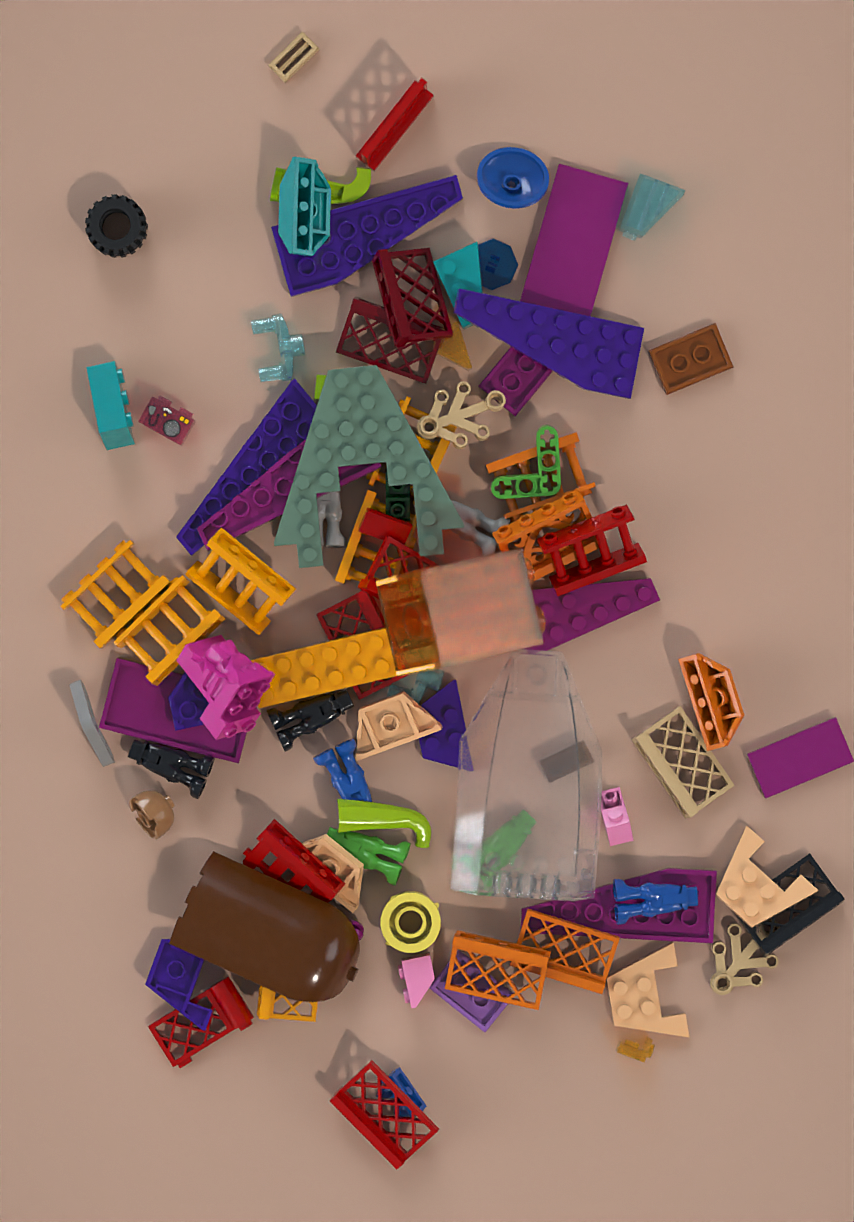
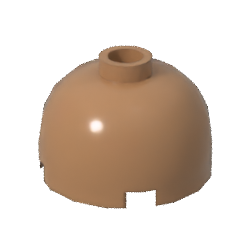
M150 790L143 791L129 800L131 811L136 810L139 816L136 818L137 822L150 837L153 838L155 836L157 840L170 830L174 822V812L172 810L174 803L168 795L163 796L159 792Z

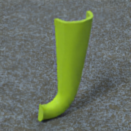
M276 167L270 201L279 202L280 183L286 173V169ZM356 167V178L349 184H340L327 180L331 187V204L348 203L360 199L370 186L371 169Z
M337 799L339 812L338 833L368 829L410 828L416 833V842L414 843L416 847H430L431 826L427 818L421 813L394 805Z

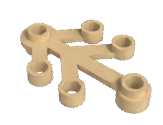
M462 381L456 387V396L448 415L438 418L442 406L446 405L449 399V395L445 390H438L434 395V404L430 414L423 416L418 421L417 432L424 439L430 440L438 436L452 442L455 448L463 449L468 443L467 436L463 433L455 434L443 428L448 425H454L475 434L478 440L484 441L489 437V427L475 424L466 420V418L487 410L493 412L500 411L506 402L505 396L500 391H491L485 401L461 409L465 397L471 391L470 384ZM465 386L468 391L466 393L460 392L459 387ZM444 395L446 400L439 401L437 396ZM496 399L499 405L493 406L491 400ZM431 425L433 430L430 432L426 431L424 426ZM478 430H485L487 435H479ZM462 438L465 443L460 445L456 442V439Z
M769 918L765 921L771 922L772 918ZM731 923L727 927V933L731 939L733 963L727 970L724 954L727 950L726 945L721 941H716L711 947L712 952L715 954L716 973L710 979V986L719 995L730 993L733 987L749 985L759 987L763 984V976L758 972H753L749 976L734 977L740 969L759 967L774 969L779 964V959L774 954H769L766 957L750 958L758 949V945L753 939L741 952L740 935L742 928L737 923ZM759 924L757 935L762 941L769 936L770 931L766 932L764 924ZM732 926L739 928V932L735 935L730 933ZM774 926L773 932L779 929V927ZM718 944L723 945L721 953L715 952V946ZM769 957L775 958L776 962L774 965L770 966L767 964ZM755 975L760 977V982L757 984H753L751 981ZM721 978L726 979L724 987L718 986V980Z

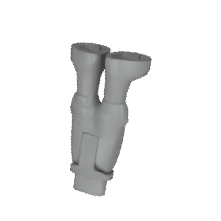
M330 492L317 498L321 544L324 547L323 520L326 518V547L347 548V538L340 533L339 522L343 513L340 504V492Z
M451 500L464 523V528L449 530L459 535L461 540L473 541L482 548V555L490 560L498 545L494 538L475 529V526L481 527L492 534L501 526L509 525L511 520L504 517L493 520L485 517L478 508L473 509Z

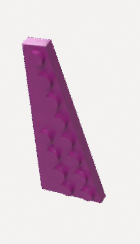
M306 439L269 468L260 478L252 482L242 493L234 497L224 508L216 512L197 528L207 551L212 549L206 544L220 528H223L232 537L237 538L283 515ZM381 464L338 467L340 487L382 468ZM330 492L317 493V498H320Z

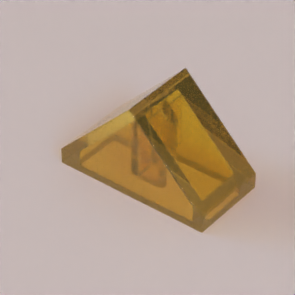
M454 322L451 326L454 335L452 338H445L437 355L467 371L472 370L459 323Z

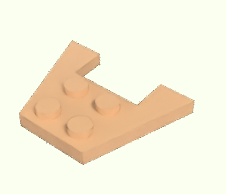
M746 826L716 896L747 925L753 928L817 893L819 890L800 874L784 892L749 860L765 841Z
M674 942L607 976L606 980L614 1026L689 1037L685 1013L662 1017L654 970L678 966Z

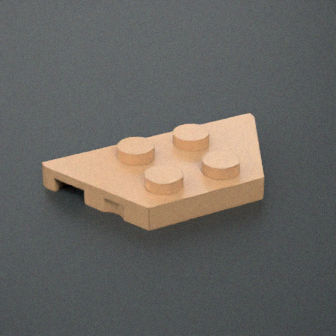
M405 691L360 707L358 711L359 725L355 758L359 761L440 731L443 728L442 724Z
M327 834L302 842L310 852L346 883L334 898L354 913L359 906L364 864Z

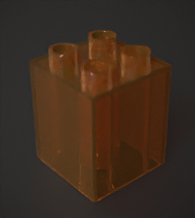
M522 548L417 570L376 581L397 676L447 667L544 644L542 633L546 626L545 617L541 608L535 605L531 590L535 580L534 568L530 560L524 558Z

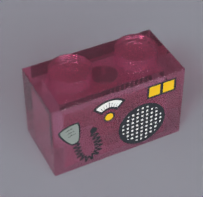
M152 396L138 422L183 446L196 422L191 418L193 413L182 407L178 411L171 407L172 402L162 396L156 399Z

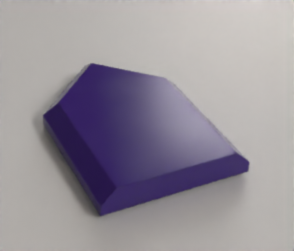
M184 672L168 697L175 731L204 725L200 717L209 704L190 677Z

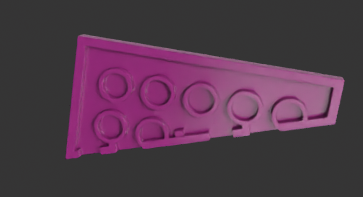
M651 578L589 584L558 597L553 588L499 593L528 659L660 601Z

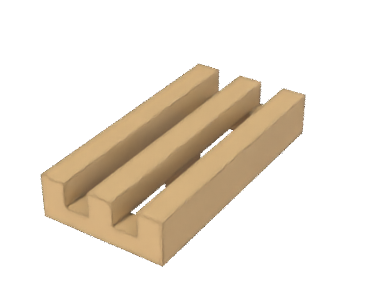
M302 31L268 66L286 83L319 51V47ZM303 39L305 43L278 68L276 65ZM310 46L312 49L285 75L283 72Z

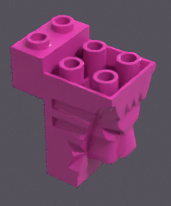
M222 635L186 644L176 661L209 702L200 717L203 724L216 740L224 737L230 738L237 733L252 730L256 726V720L261 714L256 706L259 705L263 693L269 689L270 682L275 674L256 662L252 663L245 654L238 652L232 640H225Z

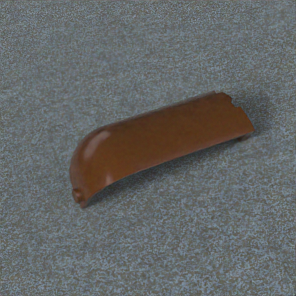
M214 851L212 852L200 871L202 877L197 887L192 886L185 900V903L188 905L183 917L179 916L169 944L280 995L298 1001L320 1002L329 1000L339 995L349 981H354L359 970L356 968L360 953L359 938L351 921L338 908Z

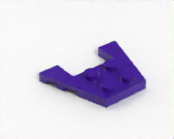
M161 939L145 985L200 1029L206 1031L213 1010L190 1002L204 959L169 944L170 939Z

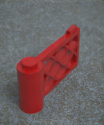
M229 976L190 1000L191 1003L197 1005L199 1000L205 996L210 1000L213 1012L206 1031L193 1026V1022L190 1025L178 1023L177 1019L180 1012L176 1009L148 1026L173 1067L178 1065L179 1068H182L192 1062L191 1056L237 1028L243 1031L253 1024L251 1019L254 1016ZM175 1016L174 1021L168 1020L171 1017ZM212 1018L222 1020L226 1029L221 1032L211 1031ZM162 1023L173 1025L170 1038L161 1036L156 1027ZM176 1026L189 1029L187 1041L173 1039ZM192 1030L205 1033L202 1044L190 1043ZM209 1034L215 1035V1036L211 1037L210 1039H208V1035H209ZM172 1043L185 1045L184 1054L175 1059L170 1051ZM188 1047L194 1048L188 1052Z

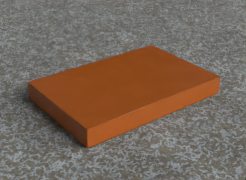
M716 323L648 351L666 395L733 368Z

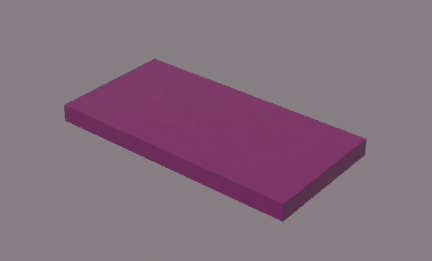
M563 164L558 165L520 299L521 302L591 316L628 183Z
M120 658L116 659L99 728L239 764L247 732L243 731L230 738L224 737L216 740L205 725L175 731L168 697L183 674L171 672L156 686L145 677L149 673V668L146 665Z

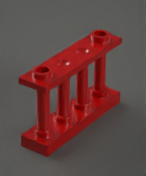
M627 504L617 506L608 512L561 530L549 532L537 538L543 554L550 553L556 574L549 576V579L557 597L647 562L645 553L639 543H632L627 523L635 519ZM618 527L624 548L610 553L604 532ZM595 535L601 557L588 561L581 540ZM572 544L579 565L565 570L559 549Z

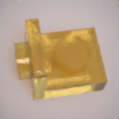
M648 1036L645 1038L642 1049L638 1048V1043L626 1039L625 1043L618 1042L616 1051L617 1053L645 1062L646 1057L651 1058L655 1045L651 1044L652 1038Z

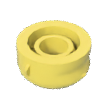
M405 891L392 896L383 908L381 915V930L387 941L385 944L405 953H416L428 948L436 940L441 927V917L438 910L439 903H434L428 896L416 891ZM406 911H416L422 918L421 928L414 933L405 932L399 925V918Z

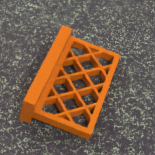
M527 908L517 944H522L523 941L532 938L537 948L545 950L555 945L560 955L552 960L550 959L546 977L603 994L605 982L620 937ZM530 916L541 919L544 927L532 932L528 925ZM556 925L564 926L567 934L555 939L550 928ZM547 931L552 941L540 947L535 936ZM579 932L587 933L590 941L578 947L573 935ZM570 938L575 949L563 954L558 943ZM602 939L613 941L611 949L601 954L596 942ZM593 945L598 956L586 961L581 950ZM578 952L583 963L576 967L569 965L566 957ZM601 959L605 967L603 974L593 973L589 965ZM510 961V966L518 968L515 962ZM531 966L525 971L541 975L542 968Z
M457 930L453 938V948L445 989L539 1010L551 951ZM458 949L467 951L472 959L462 965L456 957ZM484 955L491 956L495 962V965L487 970L483 968L478 960ZM507 961H513L519 970L508 975L502 964ZM475 962L482 973L471 979L464 968ZM531 966L542 968L541 976L534 981L531 980L525 971ZM498 967L505 979L494 984L488 973ZM459 971L462 972L468 981L461 986L451 984L452 976ZM522 973L529 984L518 990L511 979ZM483 976L491 986L485 991L478 990L474 984L476 980ZM508 981L514 993L504 996L497 987ZM537 982H539L538 989H537V987L535 986V984H536ZM532 987L537 995L536 1001H526L521 992Z

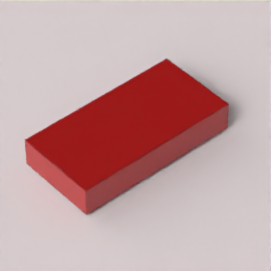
M367 507L358 531L383 541L386 536H389L405 545L411 532L412 524Z

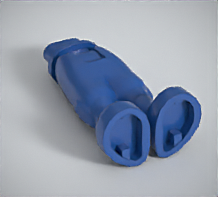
M354 738L335 746L336 752L346 767V773L341 770L333 748L313 757L317 765L325 766L331 774L332 786L337 789L342 799L372 802L364 777V770L356 763L353 752L357 747Z
M613 879V894L616 902L644 899V902L638 904L615 903L614 912L617 925L625 924L629 918L637 915L652 918L658 914L670 913L681 909L687 910L688 906H698L697 887H686L685 884L681 887L673 884H653L650 882L640 887L628 886L621 879Z

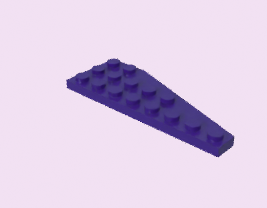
M457 175L330 210V236L313 256L290 254L278 233V225L272 226L273 236L290 296L294 297L340 283L371 262L378 250H389L463 200Z
M458 289L454 314L490 333L493 337L505 342L513 349L540 365L549 368L557 373V375L564 379L566 378L583 390L631 399L644 333L643 327Z

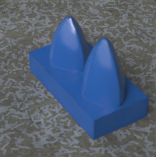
M400 1067L388 1075L422 1111L427 1107ZM382 1089V1098H394V1093L390 1089ZM399 1106V1116L411 1117V1110L407 1106Z

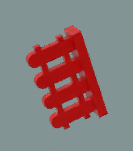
M275 819L256 838L259 843L252 850L248 847L243 852L246 856L243 859V865L252 869L258 867L264 872L263 874L299 890L307 884L313 890L310 895L327 903L346 884ZM271 852L277 859L269 866L263 859ZM289 868L295 875L286 882L281 875Z

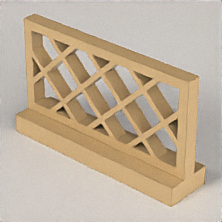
M681 706L631 739L685 819L691 818L699 810L735 786L712 751H707L703 738ZM677 714L683 720L682 731L670 729L671 718ZM666 722V728L660 727ZM655 729L665 731L663 744L654 743L649 734ZM669 732L681 734L679 747L667 745ZM685 735L694 736L697 741L696 751L683 748ZM666 748L678 751L676 764L666 761ZM682 752L695 754L693 767L680 765ZM699 755L709 758L711 761L709 770L697 768ZM680 768L692 771L690 784L681 783L679 780ZM696 771L708 774L706 787L694 785ZM712 775L721 776L727 785L720 790L710 788ZM693 788L706 790L704 801L698 805L692 799ZM710 791H711V792H715L714 794H712V795L709 797Z

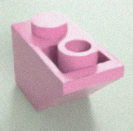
M620 787L597 792L610 846L634 841Z
M430 953L402 958V965H398L400 979H405L407 988L403 989L405 1003H410L411 1008L417 1007L435 979Z

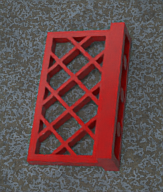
M421 77L418 82L414 81L356 154V158L374 172L434 97L427 90V81Z
M386 536L365 579H361L358 588L435 632L446 633L450 625L447 622L467 581L430 559L420 556L419 553L395 539ZM389 544L396 547L399 557L388 561L386 550ZM409 557L416 558L419 569L408 572L405 559ZM400 561L404 574L393 577L390 564ZM385 566L388 579L380 581L374 575L379 567ZM433 568L436 570L438 580L428 583L425 570ZM420 572L423 585L413 588L409 575ZM405 577L408 590L399 592L396 589L394 580ZM452 579L459 583L454 593H447L444 581ZM440 583L443 596L433 599L429 586ZM424 588L428 601L420 604L416 600L414 591ZM445 601L446 610L443 616L436 613L435 602Z
M363 590L316 614L329 641L337 639L339 632L348 636L355 635L360 622L369 624L371 631L388 627L375 598ZM354 600L360 606L358 617L345 613L348 603ZM343 606L342 612L336 610ZM330 612L341 615L337 628L328 625L324 615ZM344 616L357 620L353 633L340 629ZM395 638L394 642L402 673L389 680H377L382 682L375 686L376 681H373L371 688L363 693L359 685L352 686L359 700L412 674Z
M373 1060L364 1066L343 1087L339 1088L330 1099V1102L396 1170L439 1131V1128ZM369 1069L377 1075V1083L365 1082V1073ZM351 1086L361 1087V1098L353 1097L347 1090ZM366 1087L378 1088V1099L366 1098ZM382 1089H390L394 1093V1100L382 1099ZM366 1103L378 1104V1115L370 1114L366 1110ZM382 1105H395V1116L383 1115ZM399 1106H407L411 1110V1117H399ZM383 1121H395V1132L386 1131L383 1128ZM399 1122L412 1123V1133H401ZM416 1123L425 1124L431 1131L427 1134H416ZM400 1138L412 1139V1148L406 1151L400 1145Z

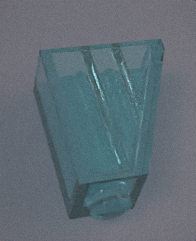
M640 174L619 231L623 232L622 236L631 240H636V238L642 239L683 197L685 190Z

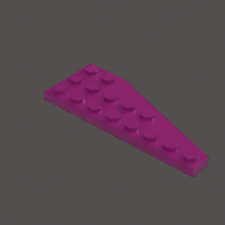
M666 868L623 880L628 886L640 887L649 882L653 884H673L681 887L685 884L686 887H697L698 906H688L687 910L681 909L670 913L658 914L652 918L637 915L629 918L625 924L617 925L614 912L615 903L638 904L644 902V899L616 902L613 894V883L521 908L520 930L528 908L616 935L622 939L713 943L717 871ZM530 916L528 925L532 932L544 927L541 919ZM556 925L550 928L553 935L567 934L564 926ZM544 931L540 934H548V932ZM579 932V933L573 935V936H586V937H588L587 933H584V932Z

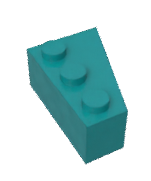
M478 242L433 261L453 307L455 306L458 289L483 293ZM458 316L463 329L473 326V324Z

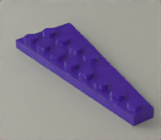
M295 378L280 395L257 429L249 437L223 475H221L203 502L176 536L191 556L204 546L197 528L216 512L224 508L234 497L242 493L252 482L260 478L293 448H296L307 439L317 405Z

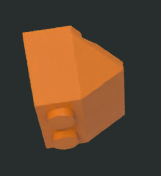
M700 653L678 659L707 751L728 746L745 716L730 669Z

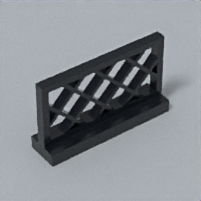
M810 853L772 879V881L780 887L781 880L785 877L796 880L800 873V866L809 861L814 868L813 878H804L811 881L814 887L815 882L825 884L830 893L824 897L809 896V906L804 911L794 909V905L784 910L790 912L789 922L786 924L774 923L775 916L772 917L771 922L764 921L760 923L771 926L769 936L762 941L755 933L756 926L751 928L736 915L756 942L764 957L845 900ZM797 869L796 875L790 874ZM813 899L819 900L812 905ZM793 913H798V914H799V915H797L796 917H794V918L792 919ZM774 926L780 927L779 929L773 932Z

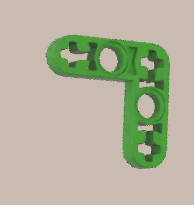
M543 425L536 432L538 473L496 477L491 483V491L495 497L509 499L552 496L559 492L561 488L559 441L557 431L553 426ZM544 430H549L550 434H554V437L550 438L549 441L550 447L555 446V450L544 449L540 451V447H545L544 438H540V435L545 433ZM548 453L555 457V463L550 467L544 466L541 461L542 457ZM542 470L547 472L557 470L556 474L551 473L553 482H557V485H554L552 490H548L547 486H543V483L547 482V473L542 475ZM524 479H529L533 483V487L529 492H523L519 489V483ZM511 480H516L515 488L517 493H512V488H506L502 494L498 489H495V486H499L500 481H504L505 485H512Z

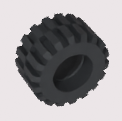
M111 194L112 197L104 196L101 197V201L93 203L94 207L90 208L87 212L89 215L85 219L87 226L85 230L90 242L102 254L110 255L113 258H116V256L123 258L127 257L126 255L129 253L131 255L135 253L138 247L141 248L143 239L146 240L147 237L146 230H148V224L146 223L145 214L135 201L128 199L124 195L121 197L117 194ZM113 213L125 214L131 223L128 234L118 240L109 239L103 232L105 219Z

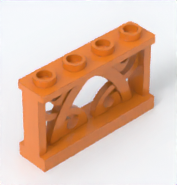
M579 490L568 492L562 498L552 503H547L540 509L530 514H525L519 520L509 525H503L492 533L519 589L555 571L550 553L544 555L540 546H533L543 527L563 529L585 519L592 518ZM578 508L580 510V515L578 519L572 524L571 522L574 520V513L572 512L570 516L565 515ZM595 535L581 540L586 555L599 548ZM520 538L514 545L522 547L521 550L514 551L507 547L508 543ZM572 544L559 549L564 566L577 560ZM534 552H542V554L536 556L537 553ZM521 556L522 564L515 567L511 557Z

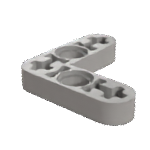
M82 680L71 683L70 689L79 721L103 767L115 763L111 749L96 723L89 696Z

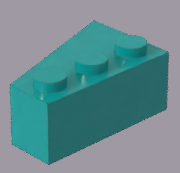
M115 361L86 367L98 430L106 450L134 445L135 442L131 429L134 426L131 412L127 411L126 406L129 404L127 391H123L121 384L125 383L122 368L118 369Z

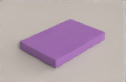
M460 950L457 951L456 957L462 965L471 960ZM449 961L429 988L483 1032H486L508 1003L445 989ZM475 962L464 968L471 979L482 973ZM459 971L452 976L451 984L461 986L468 982L462 972ZM488 973L494 984H497L499 981ZM484 976L474 982L478 990L485 991L491 987ZM503 984L497 987L504 996L513 994Z

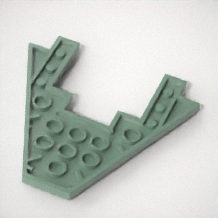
M377 365L332 369L327 372L274 540V546L297 544L299 568L324 566L317 493L341 491L338 467L386 462L389 486L413 484L420 556L444 554L442 530L464 528L462 519Z

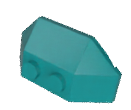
M293 157L280 183L278 233L290 254L313 256L330 236L331 187L319 169L317 161L314 159Z

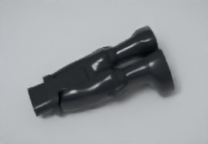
M346 689L339 693L334 691L332 694L319 696L308 701H300L287 711H279L276 708L266 711L275 730L296 719H302L299 724L276 732L286 752L293 748V741L303 734L315 733L317 729L332 722L341 714L344 715L345 711L354 707Z
M137 740L133 741L128 754V758L137 761L136 764L142 765L149 771L166 778L168 782H180L187 786L190 790V796L195 799L200 798L207 779L186 773L181 770V767L189 768L202 776L208 777L215 757L206 755L202 759L193 758L182 749L175 750L162 745L151 744L148 741L142 743Z

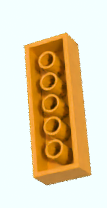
M391 626L250 660L252 663L256 662L275 674L270 682L269 689L260 698L258 709L394 677L402 673Z

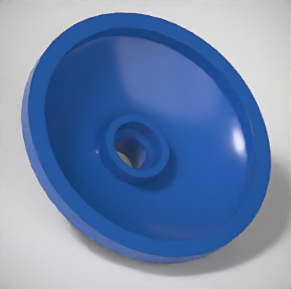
M506 147L494 150L482 159L477 170V183L481 192L491 202L502 207L518 209L531 206L542 199L548 189L549 173L543 161L532 152L521 148Z

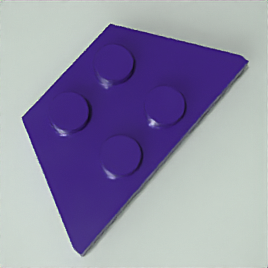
M452 680L420 705L440 722L443 727L440 731L419 738L422 757L467 771H474L457 681Z

